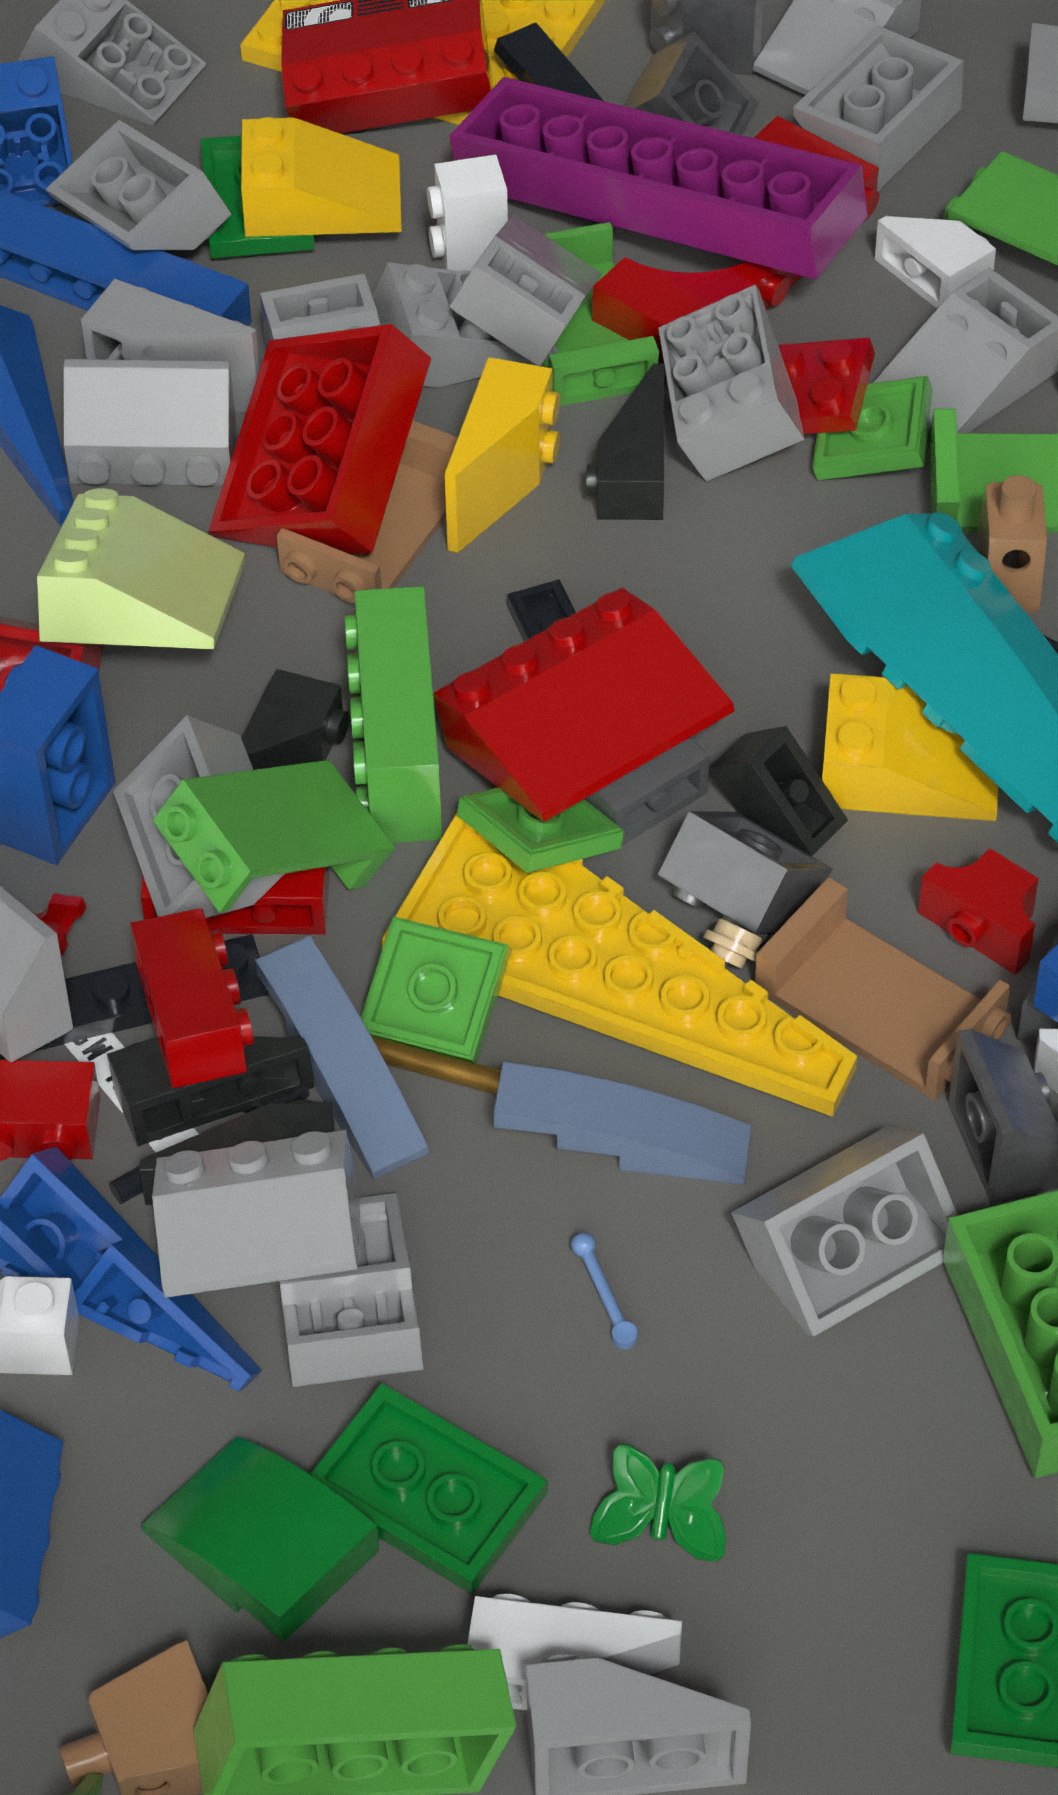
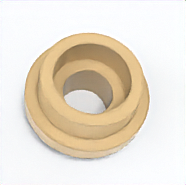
M721 918L718 919L714 930L707 929L703 937L714 943L711 948L712 952L727 963L740 969L743 968L747 959L756 963L757 951L763 938Z

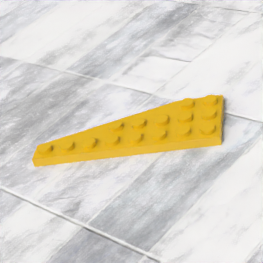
M457 813L395 916L509 945L512 952L498 996L828 1116L834 1117L856 1071L857 1055L803 1016L799 1015L797 1018H793L768 1000V991L752 980L748 983L743 982L725 969V960L657 911L653 910L648 913L624 896V888L608 876L602 880L583 866V859L527 873L459 818ZM389 928L387 929L386 933L384 934V936H383V938H382V949H383V946H384V943H385V940H386V937H387V933H388Z

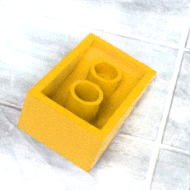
M264 117L260 119H242L241 191L245 237L402 232L399 154L297 118Z
M488 357L445 471L448 551L459 553L540 484L547 463H556L560 449L561 434L558 431H553V426L558 418L561 396L560 393L553 392L552 368Z
M830 674L822 781L841 809L996 821L998 785L960 750L964 739L959 734L951 733L942 727L937 728L922 713L927 703L908 685L898 690L885 677Z

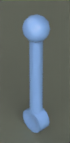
M578 1233L571 1241V1249L576 1256L583 1258L614 1326L612 1329V1342L619 1349H630L637 1343V1327L632 1322L625 1321L594 1254L596 1248L595 1239L589 1233Z

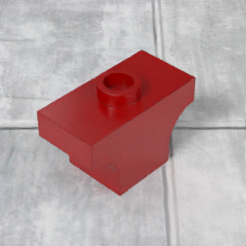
M991 848L976 862L968 866L949 867L936 862L922 876L918 914L950 933L959 944L974 948L1016 975L1030 960L1035 923L1030 918L1034 913L1039 878Z

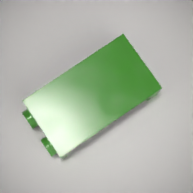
M1001 151L987 167L982 166L979 168L971 185L961 196L956 195L951 199L945 210L943 220L961 221L971 230H979L1058 266V175Z
M610 222L544 233L545 236L600 271L601 275L595 284L614 267L613 228ZM593 287L555 343L558 353L549 354V360H545L541 365L542 367L552 368L553 392L560 393V406L633 393L654 363L658 364L659 350L653 336L628 340L592 321Z
M934 408L929 437L932 514L936 512L948 514V516L959 523L961 532H978L985 485L991 482H1004L1008 477L1014 475H1022L1043 486L1046 533H1058V434L957 433L956 409Z
M330 760L183 779L152 820L218 912L228 911L253 878L331 866L348 890L364 888L395 850L394 845Z

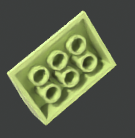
M106 488L91 489L84 494H78L37 575L40 641L214 649L245 566V553L134 496H118L116 491Z

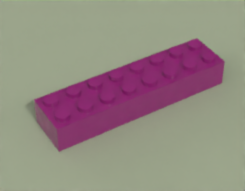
M503 77L449 135L454 161L497 155L507 187V198L600 223L610 222L612 226L813 279H817L868 216L863 168L860 164Z

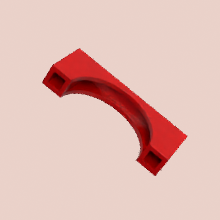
M778 115L753 137L862 165L868 215L866 219L876 209L880 197L879 192L876 191L879 167ZM624 257L593 286L592 321L628 340L653 336L659 350L658 361L664 364L659 327L755 284L760 291L767 311L772 305H779L787 295L789 288L802 276L748 261L716 271L673 272L648 267Z

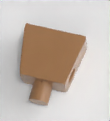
M1014 475L1008 477L1004 482H991L985 485L978 527L979 553L990 562L992 571L1026 613H1039L1047 546L1043 486L1035 483L1029 477ZM1019 550L1017 565H1020V568L1012 569L1003 564L1002 559L1009 551Z
M187 1640L172 1646L97 1688L87 1697L96 1733L58 1747L72 1788L78 1786L90 1772L103 1774V1776L111 1773L119 1795L203 1794L193 1729L208 1697V1692Z

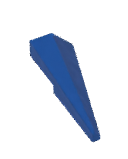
M0 305V447L59 526L62 527L74 502L33 321L27 314Z
M57 1147L49 1148L30 1156L0 1197L1 1277L71 1278L79 1315L137 1343L148 1342L175 1355L174 1361L188 1368L198 1366L230 1382V1388L238 1392L246 1388L262 1371L259 1366L192 1294L165 1298L157 1255Z

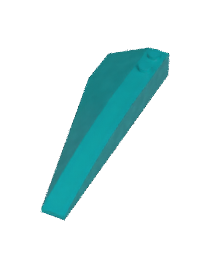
M939 512L933 514H903L796 556L790 566L845 639L861 655L869 653L870 650L886 664L881 674L898 690L908 685L923 699L927 705L922 713L937 728L942 727L951 733L959 734L964 739L960 750L1026 813L1033 812L1035 809L1040 811L1053 824L1048 834L1058 843V654L992 571L990 562L978 553L964 536L959 523L948 516V514Z

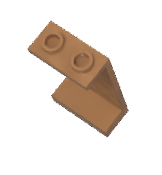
M413 420L373 553L351 555L282 528L277 534L280 573L289 576L298 583L310 584L333 593L349 603H355V590L395 588L446 519L445 471L458 437Z
M828 877L759 950L756 957L755 983L768 991V998L796 1016H803L833 1039L935 1101L951 1083L958 1031L973 1029L997 1040L1006 1031L1011 1019V1014L1006 1012L1010 985L999 980L982 1000L848 920L846 918L848 888Z

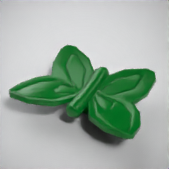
M619 1443L613 1451V1474L618 1490L605 1497L593 1515L589 1533L595 1543L615 1546L640 1537L653 1520L650 1536L660 1541L667 1537L669 1522L676 1544L697 1560L717 1563L724 1558L726 1534L722 1517L711 1504L722 1486L725 1470L722 1461L711 1457L690 1462L676 1474L672 1463H665L659 1471L649 1455L630 1444Z

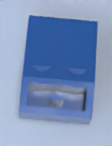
M51 56L0 64V190L13 193L18 197L45 207L63 205L52 198L46 191V188L73 164L55 58Z

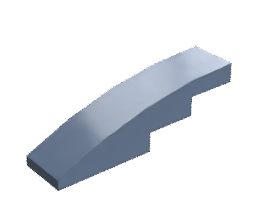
M305 937L256 959L257 975L285 1017L287 1034L290 1038H304L308 1045L317 1093L323 1102H333L335 1121L341 1130H346L349 1143L372 1179H377L428 1155L429 1147L397 1083L355 1007L312 937Z
M503 1061L494 1108V1128L557 1135V1149L620 1156L619 1170L745 1185L752 1125L694 1103L602 1078Z

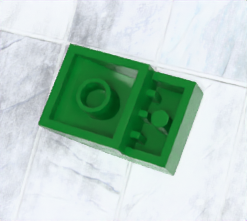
M239 1437L230 1442L141 1524L142 1531L231 1609L238 1613L244 1608L283 1643L380 1551L377 1524L356 1507L288 1460Z

